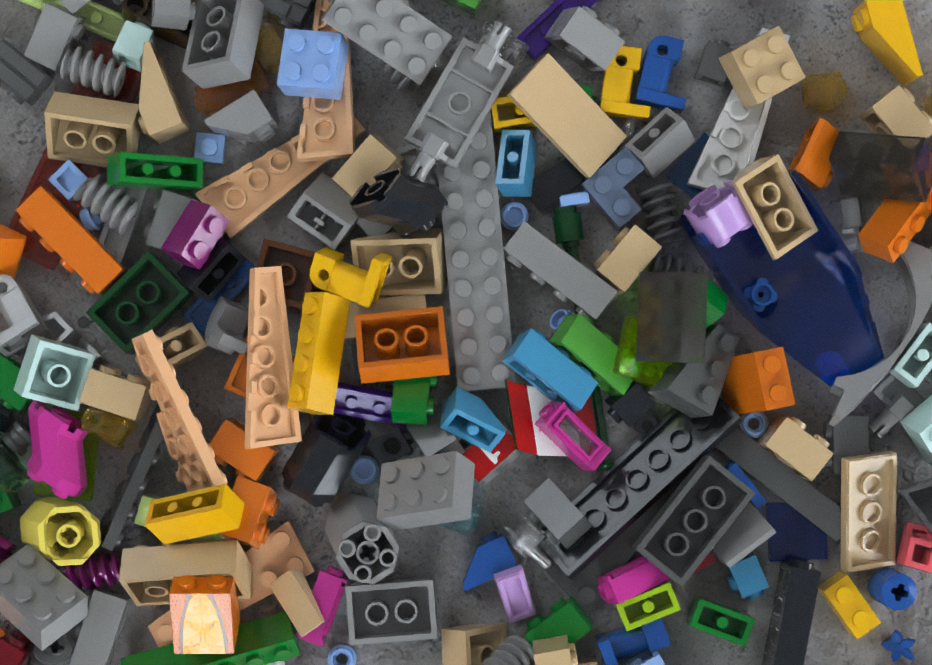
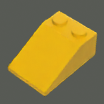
M864 0L853 11L851 16L853 30L859 33L861 41L902 86L909 85L921 77L923 73L903 0Z

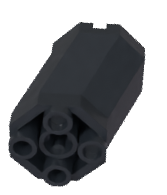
M397 167L375 175L374 179L377 182L371 186L367 182L364 183L349 200L352 209L359 218L393 226L401 237L418 229L426 231L431 228L436 222L434 218L448 205L447 200L436 185L404 177Z
M333 413V415H314L302 436V441L297 444L281 473L284 478L282 483L284 489L304 499L314 507H322L324 503H332L341 491L346 479L372 436L369 430L366 433L364 429L366 425L364 419Z

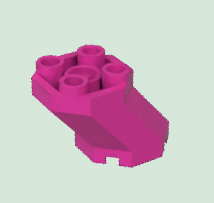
M33 400L28 408L33 455L26 464L29 467L26 474L37 482L42 483L44 481L52 486L51 491L60 498L67 499L68 496H81L88 486L83 440L89 430L86 427L80 428L83 423L61 407L54 405L52 409L45 407L47 403Z

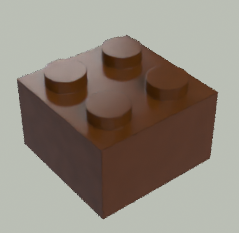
M264 239L256 268L281 266L286 305L302 309L305 293L314 292L315 286L310 279V268L315 252Z

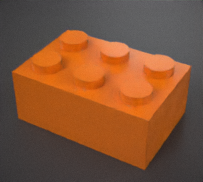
M443 306L354 315L361 384L450 375Z

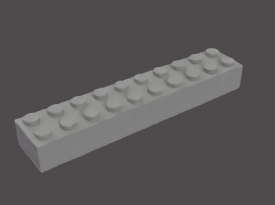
M490 110L456 169L440 160L437 161L439 190L448 202L447 207L441 212L457 386L465 391L504 388L505 379L516 383L515 371L502 362L512 346L498 187L495 184L496 164Z

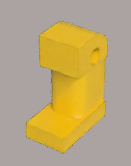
M622 46L607 69L604 70L599 107L608 117L646 122L649 119L651 106L630 104L633 76L637 75L640 69L642 48ZM622 60L625 65L620 66L616 61Z
M324 247L315 252L310 268V279L314 286L367 308L371 307L372 302H378L392 256L382 252L372 258L369 270L367 271L344 262L345 254Z

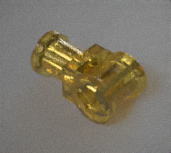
M95 407L87 409L82 417V427L85 431L96 433L108 444L119 450H124V443L132 430H137L139 427L129 418L108 411L105 414L103 410Z

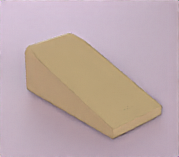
M289 570L270 584L275 596L301 637H304L325 622L303 571Z

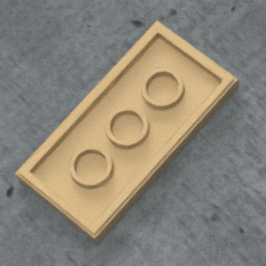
M549 53L545 54L507 94L515 105L585 178H590L627 137Z
M894 451L841 458L840 570L845 573L896 565L897 453Z

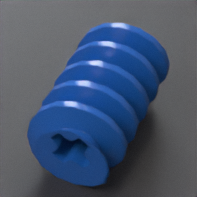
M884 568L878 570L868 580L867 588L870 596L875 601L894 611L908 608L917 597V587L912 578L894 569Z

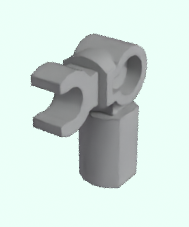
M850 198L841 200L844 249L848 254L864 252L858 236L861 228L864 227L861 199Z

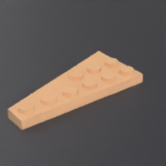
M153 330L133 338L132 342L141 370L151 380V388L148 389L151 400H157L161 410L156 416L169 455L174 460H177L179 465L178 471L175 472L178 482L185 484L187 492L225 483L228 484L225 474L218 468L214 460L215 453L210 444L206 443L201 433L202 426L200 421L191 412L189 398L176 380V371L163 353L162 341L154 334Z

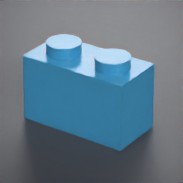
M502 130L495 184L503 197H531L538 144L530 130Z

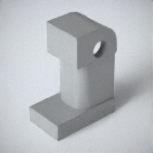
M1 274L0 312L10 328L0 333V353L8 358L28 345L31 334L41 337L49 330L26 288L22 284L17 283L12 276Z

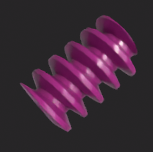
M114 548L111 551L110 557L107 558L104 550H101L99 559H95L92 554L83 565L63 566V575L80 590L83 586L87 590L92 589L94 583L98 588L104 587L106 582L109 586H114L117 580L119 581L122 556H118Z

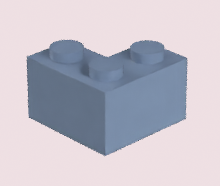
M627 146L580 186L583 192H588L589 199L616 231L642 210L624 189L626 185L645 169Z

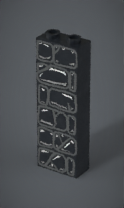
M791 557L790 562L781 561L762 665H804L821 577V572L814 569V564L809 563L807 560Z

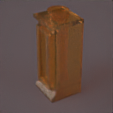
M258 62L253 64L249 80L202 89L199 85L194 86L197 95L193 96V100L198 112L203 111L207 117H210L211 112L215 114L253 89L260 98L262 93L271 95L272 91L264 70Z

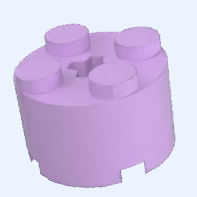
M733 181L723 182L725 187L719 189L713 185L703 190L688 203L690 210H684L685 216L704 244H714L716 248L722 247L731 240L730 237L738 231H744L753 225L732 184Z

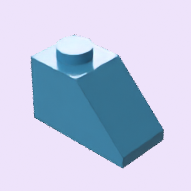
M459 387L454 389L442 405L440 428L490 453L506 434V429L485 402Z

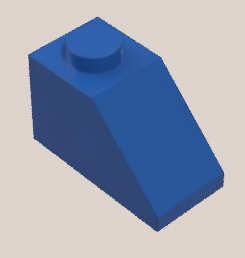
M494 531L480 538L482 543L477 544L463 580L464 591L494 579L493 574L518 566L504 533L497 535V532Z

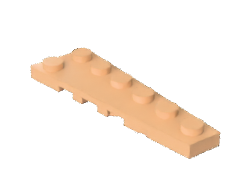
M316 0L313 31L340 33L322 21V17L330 5L329 0ZM345 35L344 37L349 43L342 98L341 100L304 97L303 121L300 125L297 160L299 162L348 158L355 152L350 38Z
M354 117L356 139L365 132V129ZM298 134L278 148L268 151L255 161L245 164L232 174L224 176L201 189L195 195L202 203L212 205L230 221L224 231L233 239L330 159L299 162L297 160Z
M281 266L250 269L245 449L302 441L299 412L287 408L293 374V361Z
M290 520L269 534L266 543L260 544L259 550L251 548L245 553L252 565L251 593L248 599H238L239 610L241 611L273 594L274 592L270 584L287 571H303L305 577L316 571ZM171 610L148 626L158 647L173 643Z

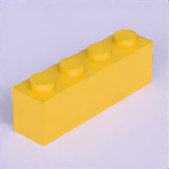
M327 292L305 293L287 408L313 415H333L350 300Z

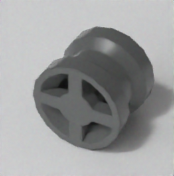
M20 420L13 424V429L9 433H5L1 437L3 442L21 457L27 453V447L32 444L30 427Z

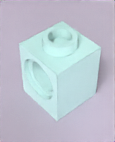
M126 20L112 48L115 62L119 64L124 62L127 67L142 72L144 43L150 41L153 45L155 44L154 31L144 23H133Z

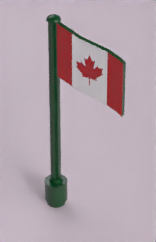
M577 206L554 209L555 216L552 217L556 244H562L563 249L580 262L578 246H580L579 241L584 240L581 213L577 212ZM574 303V309L576 310L578 305ZM505 379L515 449L537 456H567L535 425V422L540 418V410L546 404L552 403V401L534 386H526ZM597 385L582 409L574 412V414L600 440L609 446L600 387ZM562 419L558 426L589 455L592 451L591 446ZM610 452L598 468L608 469L612 467L614 462H611Z

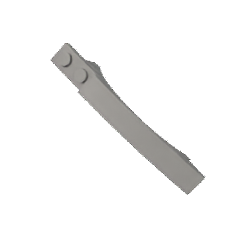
M910 241L906 251L900 254L894 262L902 275L909 299L908 326L901 345L892 355L873 368L853 375L836 377L828 394L839 400L829 425L833 427L837 425L887 375L921 326L932 304V241L929 248Z

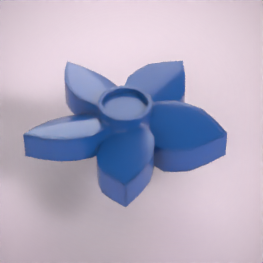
M896 629L892 633L891 638L881 643L885 649L892 651L891 657L893 662L898 661L902 655L911 661L915 659L912 651L909 649L913 646L915 639H903L902 633Z

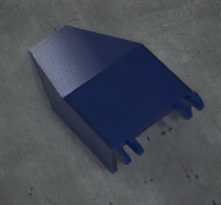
M796 170L789 171L788 173L819 231L776 260L771 258L754 224L750 228L738 231L730 237L731 240L726 245L716 248L714 244H710L702 232L696 234L687 217L682 213V218L679 221L684 226V232L708 268L713 270L714 277L723 291L729 296L728 298L735 309L765 337L778 347H783L788 355L829 387L834 384L836 377L863 372L884 358L876 324L872 319L869 308L868 294L865 293L861 268ZM763 277L769 281V285L777 292L778 299L776 302L766 305L764 311L756 312L753 309L752 302L745 297L743 292L746 287H752L757 283V279ZM759 292L758 296L760 298L763 297V293Z

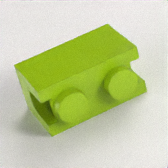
M668 580L620 604H615L626 631L681 610L672 585Z

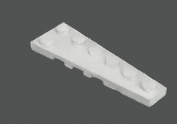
M762 27L761 30L759 31L758 35H760V34H762V33H764V32H766V31H768V30H770V29H766V28H763V27ZM784 34V36H785V38H786V40H787V42H788L790 36ZM732 88L687 185L703 190L713 185L717 189L725 187L723 182L733 181L738 172L755 161L772 97L759 105L744 109L734 88Z

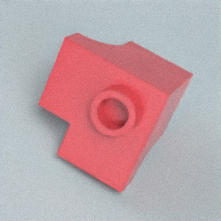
M905 522L896 564L932 574L931 534L922 525Z

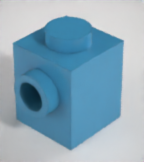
M750 552L731 568L726 566L730 575L726 577L728 586L732 593L737 592L741 598L755 599L764 594V589L769 588L757 556L754 553Z

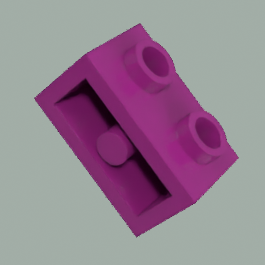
M190 200L161 249L178 263L200 270L202 265L208 260L209 254L217 241L223 236L224 230L230 221L212 205Z

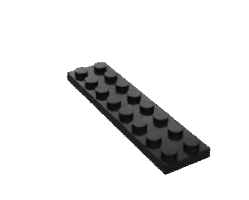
M720 397L712 416L691 418L673 407L657 422L656 426L648 430L645 436H642L613 463L612 467L606 469L572 501L576 508L593 525L568 549L560 542L555 545L544 534L548 529L546 526L533 538L572 580L683 478L704 455L709 454L743 422L741 417Z

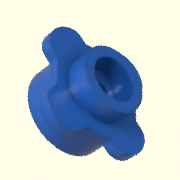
M763 277L757 279V283L752 287H746L743 292L744 297L752 302L753 309L756 312L764 311L766 305L774 303L778 299L777 292L769 285V281ZM762 292L763 297L760 298L758 296V293Z

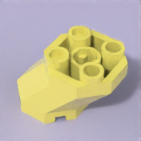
M60 497L37 498L20 517L21 541L26 545L32 546L45 559L54 561L58 566L83 565L101 545L100 520L80 503L67 501Z

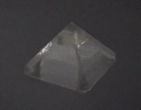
M629 116L622 128L623 133L627 136L623 144L626 145L648 123Z

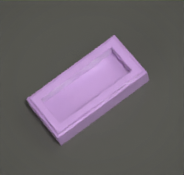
M521 565L493 574L509 624L536 615Z

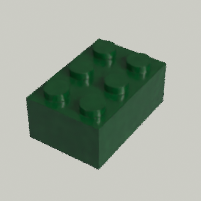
M148 251L86 311V314L126 354L133 355L135 353L132 342L133 338L150 330H153L155 334L195 294L155 253Z

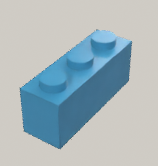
M532 328L518 336L502 362L552 402H565V405L573 413L582 409L598 384L591 377L590 371L582 366H577L569 359L570 357L565 351L555 348L547 341V337L543 333Z

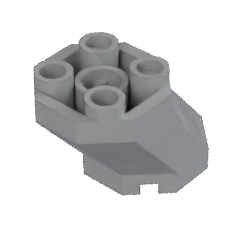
M349 493L330 505L324 530L337 556L336 559L347 577L358 582L375 584L394 572L400 546L391 528L376 519L378 507L376 500L372 497Z

